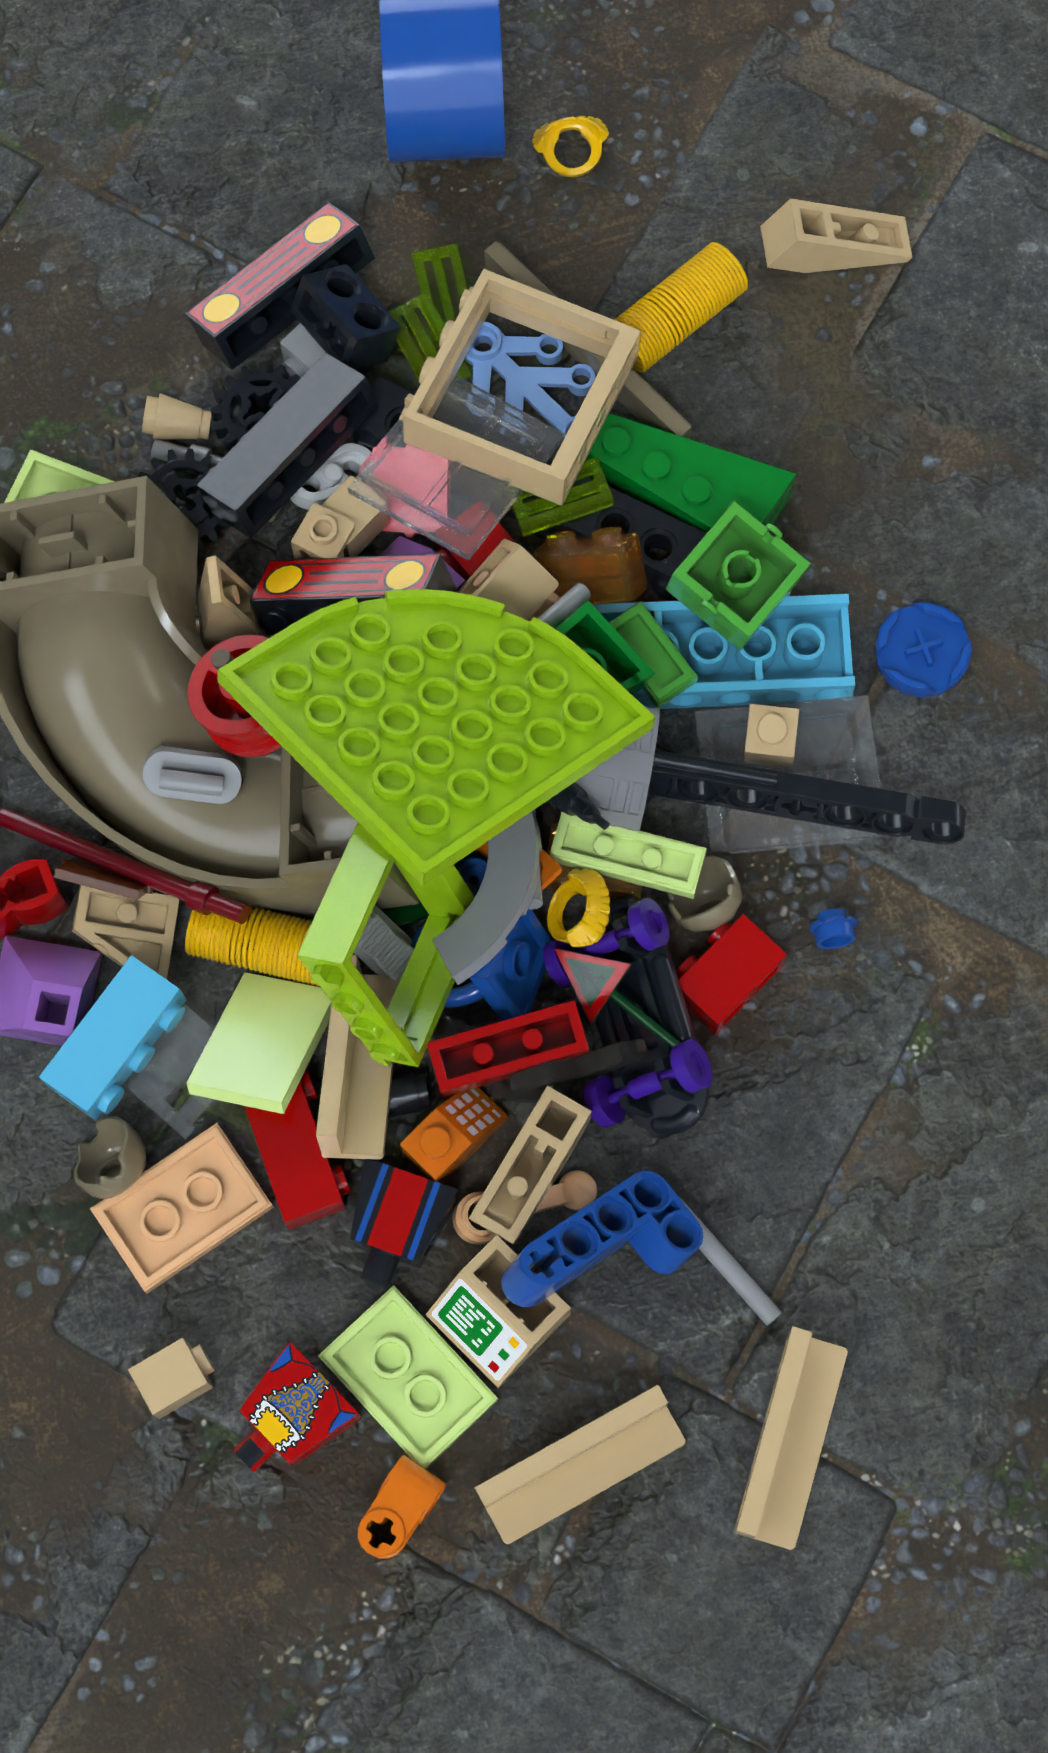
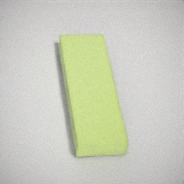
M561 812L549 855L561 865L580 870L583 868L592 869L603 876L694 899L707 848L621 827L609 826L606 830H603L595 823L590 824L582 821L575 815L570 816Z

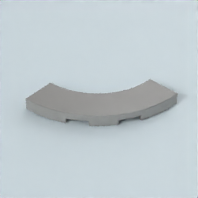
M534 811L488 841L487 867L476 896L454 924L432 939L451 976L458 985L477 973L506 945L507 940L505 938L514 928L520 916L526 915L533 900L539 881L536 876L539 852L542 851L540 829Z

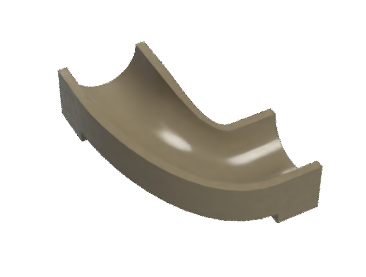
M147 476L1 503L0 716L22 754L42 780L77 815L135 860L192 883L200 881L215 886L219 889L221 895L247 904L249 907L253 906L254 909L256 907H259L260 910L264 908L265 911L270 909L272 912L276 911L277 914L281 912L282 915H291V917L295 916L296 918L315 917L358 822L283 747L266 756L241 757L233 755V758L239 762L242 771L241 788L233 800L224 804L159 797L147 789L143 780L145 760L152 750L157 749L159 745L229 754L212 740L207 730L196 720L189 707L187 696L191 674L200 659L207 653L200 641L195 618L198 529ZM395 863L375 904L379 909L419 904L418 897Z

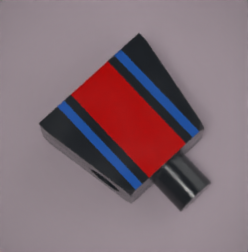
M365 1159L350 1236L354 1246L370 1251L360 1278L374 1285L389 1288L398 1262L421 1268L457 1205L459 1199L458 1189L372 1159Z

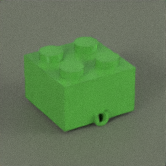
M734 501L672 574L666 590L741 651L800 581L811 563L781 539L783 534L777 527L770 523L764 526ZM768 530L772 531L776 537H773Z

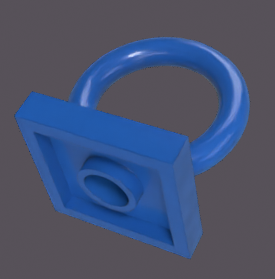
M528 909L526 915L520 916L514 928L505 938L507 940L506 945L498 954L470 977L472 982L452 988L444 1007L465 1006L485 998L501 1021L531 1012L546 971L543 948L547 942L552 940L531 909ZM425 923L413 936L411 947L415 948Z

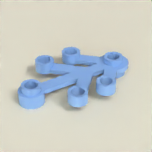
M484 322L464 359L473 366L472 395L467 401V413L470 420L477 424H486L495 416V401L490 395L491 372L493 368L506 381L504 426L499 434L505 437L510 434L519 435L522 438L519 444L527 447V432L523 427L525 399L561 434L562 444L576 416L571 417L541 387L568 388L576 396H586L595 380L594 370L586 364H576L571 368L519 367L509 356L536 355L537 360L544 365L557 364L563 356L562 340L546 334H542L539 337L505 336L497 326ZM480 343H487L492 347L484 352L475 349ZM551 344L557 350L552 354H547L541 348L544 345ZM578 375H584L589 378V382L579 385L573 379ZM478 403H485L490 407L484 413H478L473 410V407Z

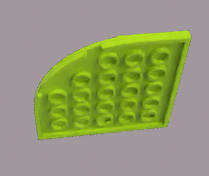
M391 590L385 592V598L359 603L356 597L342 600L298 620L218 669L217 682L422 886L653 729L655 716L593 658L567 636L535 617L529 622L519 616L505 612V604L497 601L444 590Z

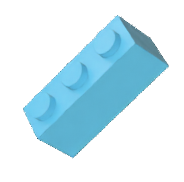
M131 955L39 1078L50 1089L96 1121L102 1112L109 1114L118 1105L125 1092L122 1086L132 1072L140 1073L148 1065L155 1053V1048L152 1046L163 1031L169 1033L178 1025L186 1009L183 1005L187 999L177 986Z

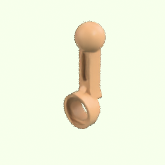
M575 1170L566 1173L557 1185L551 1186L535 1213L560 1206H565L573 1211L581 1210L596 1199L597 1185L595 1180L584 1171ZM484 1192L468 1194L457 1203L453 1211L452 1221L456 1233L464 1241L471 1244H485L496 1236L488 1230L483 1231L474 1228L468 1219L470 1206L478 1203Z

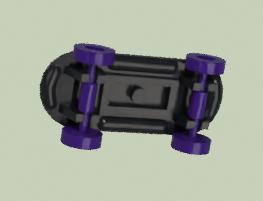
M627 895L610 898L609 922L605 927L606 930L602 938L593 945L572 947L570 943H564L556 939L547 942L543 948V959L546 969L556 984L563 988H568L572 984L554 948L632 963L615 990L681 1043L671 1048L609 998L595 1019L613 1079L602 1075L588 1081L584 1087L585 1104L587 1109L592 1111V1119L603 1128L621 1123L627 1114L638 1126L651 1133L661 1135L683 1133L696 1125L705 1113L709 1101V1087L712 1083L713 1073L710 1060L697 1041L668 946L670 937L668 922L661 908L650 898L641 899L636 896Z

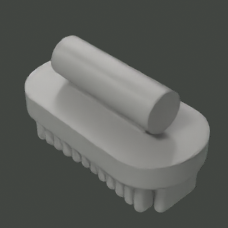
M159 745L157 749L152 750L145 760L143 780L147 789L159 797L224 804L233 800L239 793L242 771L239 762L230 753L220 754L218 752H204Z
M375 905L354 954L379 976L385 977L388 975L391 979L397 980L399 977H402L414 948L410 946L412 944L410 937Z

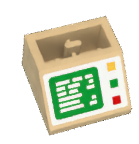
M498 1235L457 1274L426 1313V1316L497 1388L571 1315V1307L556 1293H553L532 1307L518 1306L506 1297L502 1290L501 1279L504 1271L518 1255Z

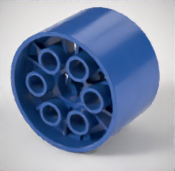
M379 0L383 92L389 162L505 158L499 0Z

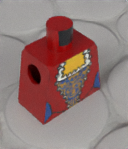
M290 1342L282 1350L239 1410L255 1429L233 1451L254 1473L276 1451L294 1467L356 1424L362 1416Z

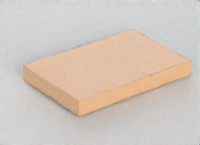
M216 1123L143 1172L141 1177L125 1192L112 1198L103 1199L91 1207L90 1210L144 1292L148 1294L270 1211L274 1206L218 1123Z

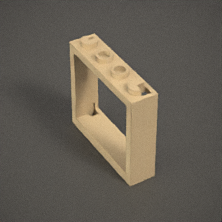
M483 269L474 287L470 286L469 290H464L459 303L460 313L456 320H448L445 324L439 340V347L441 348L436 357L429 356L426 359L419 377L421 385L416 394H408L405 398V408L399 417V420L403 422L404 443L562 506L638 357L641 330ZM489 312L605 357L550 466L432 419Z

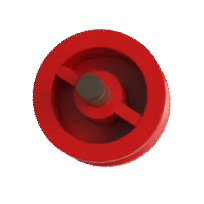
M241 635L217 644L197 663L188 684L187 696L192 714L221 749L236 756H266L282 747L217 682L219 668L269 639L264 636Z

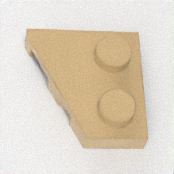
M79 885L72 932L121 967L132 955L167 979L180 899L170 895L153 893L145 894L138 900Z

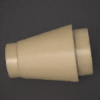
M161 393L159 398L147 396L142 433L153 435V440L199 438L208 440L212 417L211 411H205L202 408Z

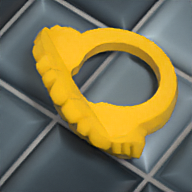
M571 116L542 125L540 129L535 131L532 143L535 150L543 154L547 165L554 172L565 177H579L589 173L598 164L602 155V143L607 139L609 131L599 118ZM578 130L581 136L588 141L591 147V155L584 165L577 168H568L558 162L554 154V148L562 132Z
M574 868L568 872L567 877L569 880L559 886L550 901L547 925L552 937L558 941L570 943L572 947L590 946L602 938L606 930L605 927L609 922V890L604 879L597 871L589 870L588 868H583L582 870ZM576 894H582L586 896L587 900L582 920L572 929L566 931L562 922L564 908L571 897Z

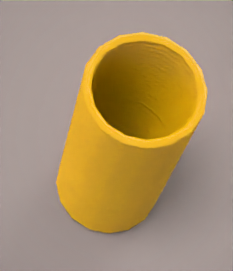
M715 242L709 243L674 271V273L670 274V276L614 319L641 330L638 357L632 367L634 371L646 372L667 353L675 349L679 343L687 339L688 336L692 335V333L716 316L723 308L747 291V275L740 262L726 247Z
M250 906L249 921L247 919L244 924H239L214 913L203 915L192 910L185 938V951L188 956L206 958L207 961L211 959L212 962L215 960L217 963L220 961L221 964L225 962L226 965L232 964L233 967L238 965L239 968L244 967L245 970L249 968L250 971L268 973L269 976L273 974L274 977L292 979L293 982L297 980L298 983L302 982L303 984L307 983V985L311 984L312 986L316 985L319 987L311 979L310 972L297 956L312 923L309 919L307 921L305 918L301 920L300 917L282 915L281 912L277 914L276 911L272 912L270 909L268 911H265L264 908L260 910L259 907L254 909L253 906Z

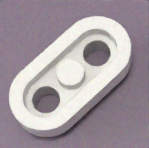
M348 443L341 445L303 484V486H312L317 492H309L301 487L290 498L291 501L307 510L314 503L322 505L349 477L344 473V470L354 471L357 474V477L354 478L363 485L366 482L372 483V452L359 444Z

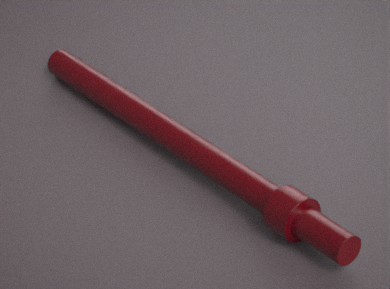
M5 807L0 810L1 827L186 902L187 908L203 915L214 913L239 924H244L249 917L250 907L248 905L221 895L219 889L215 886L200 881L189 882Z

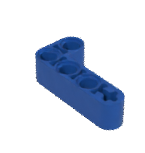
M640 1171L528 1244L504 1271L501 1279L502 1290L506 1297L518 1306H535L628 1242L653 1271L660 1274H671L676 1272L702 1245V1227L666 1180L652 1171ZM565 1247H568L573 1252V1254L570 1253ZM540 1266L544 1274L540 1272L534 1275L533 1272Z

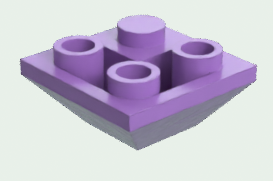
M5 936L0 955V1036L63 1046L91 1009L103 953Z

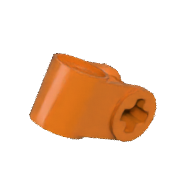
M402 1455L384 1480L378 1491V1496L361 1519L358 1527V1540L361 1547L368 1554L379 1559H389L398 1555L404 1549L418 1525L429 1515L447 1484L407 1456ZM388 1520L392 1521L394 1524L390 1531L396 1536L394 1543L391 1546L387 1543H381L378 1548H375L372 1545L375 1536L370 1532L371 1526L375 1522L383 1526Z

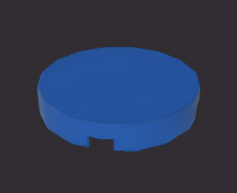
M919 602L903 609L899 608L887 617L879 629L874 653L877 668L888 684L903 694L923 698L941 695L957 685L969 666L972 645L965 631V625L959 616L944 606Z

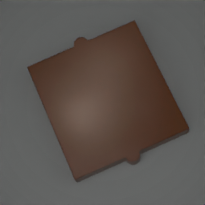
M77 857L70 860L64 859L62 865L55 869L54 878L135 900H138L145 894H153L154 891L151 887Z

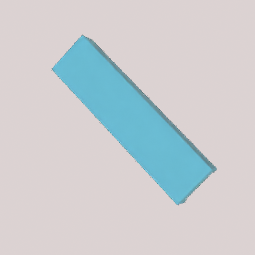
M849 594L786 596L741 651L680 601L642 602L698 676L697 683L665 703L660 709L853 701L855 676H853L848 613ZM639 602L592 605L610 622ZM642 688L632 694L643 706L656 708Z

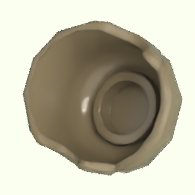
M715 855L705 856L694 899L667 892L669 898L668 907L677 924L686 930L697 933L715 930L719 926L731 921L742 902L741 885L732 865L727 860Z
M118 1116L101 1118L96 1121L97 1136L90 1142H79L78 1144L79 1162L74 1169L75 1183L84 1192L100 1199L112 1198L125 1192L141 1177L146 1167L145 1145L141 1137L128 1122Z

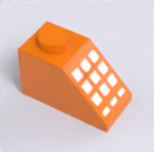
M477 1087L457 1093L436 1107L400 1143L403 1155L427 1179L444 1184L509 1119V1116Z

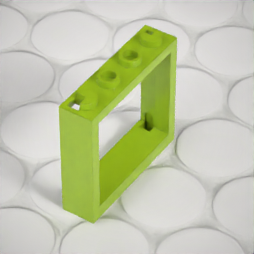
M357 823L297 956L310 972L311 979L329 997L331 1006L341 1013L350 1025L351 1032L360 1038L369 1050V1055L374 1061L388 1067L391 1062L419 1067L427 1049V1043L432 1037L455 983L432 939L443 933L457 921L469 907L474 896L454 865L422 886ZM395 863L429 916L388 1010H386L354 966L351 958L391 868Z

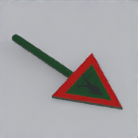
M554 948L591 1024H593L609 998H611L671 1048L681 1043L615 990L632 963Z

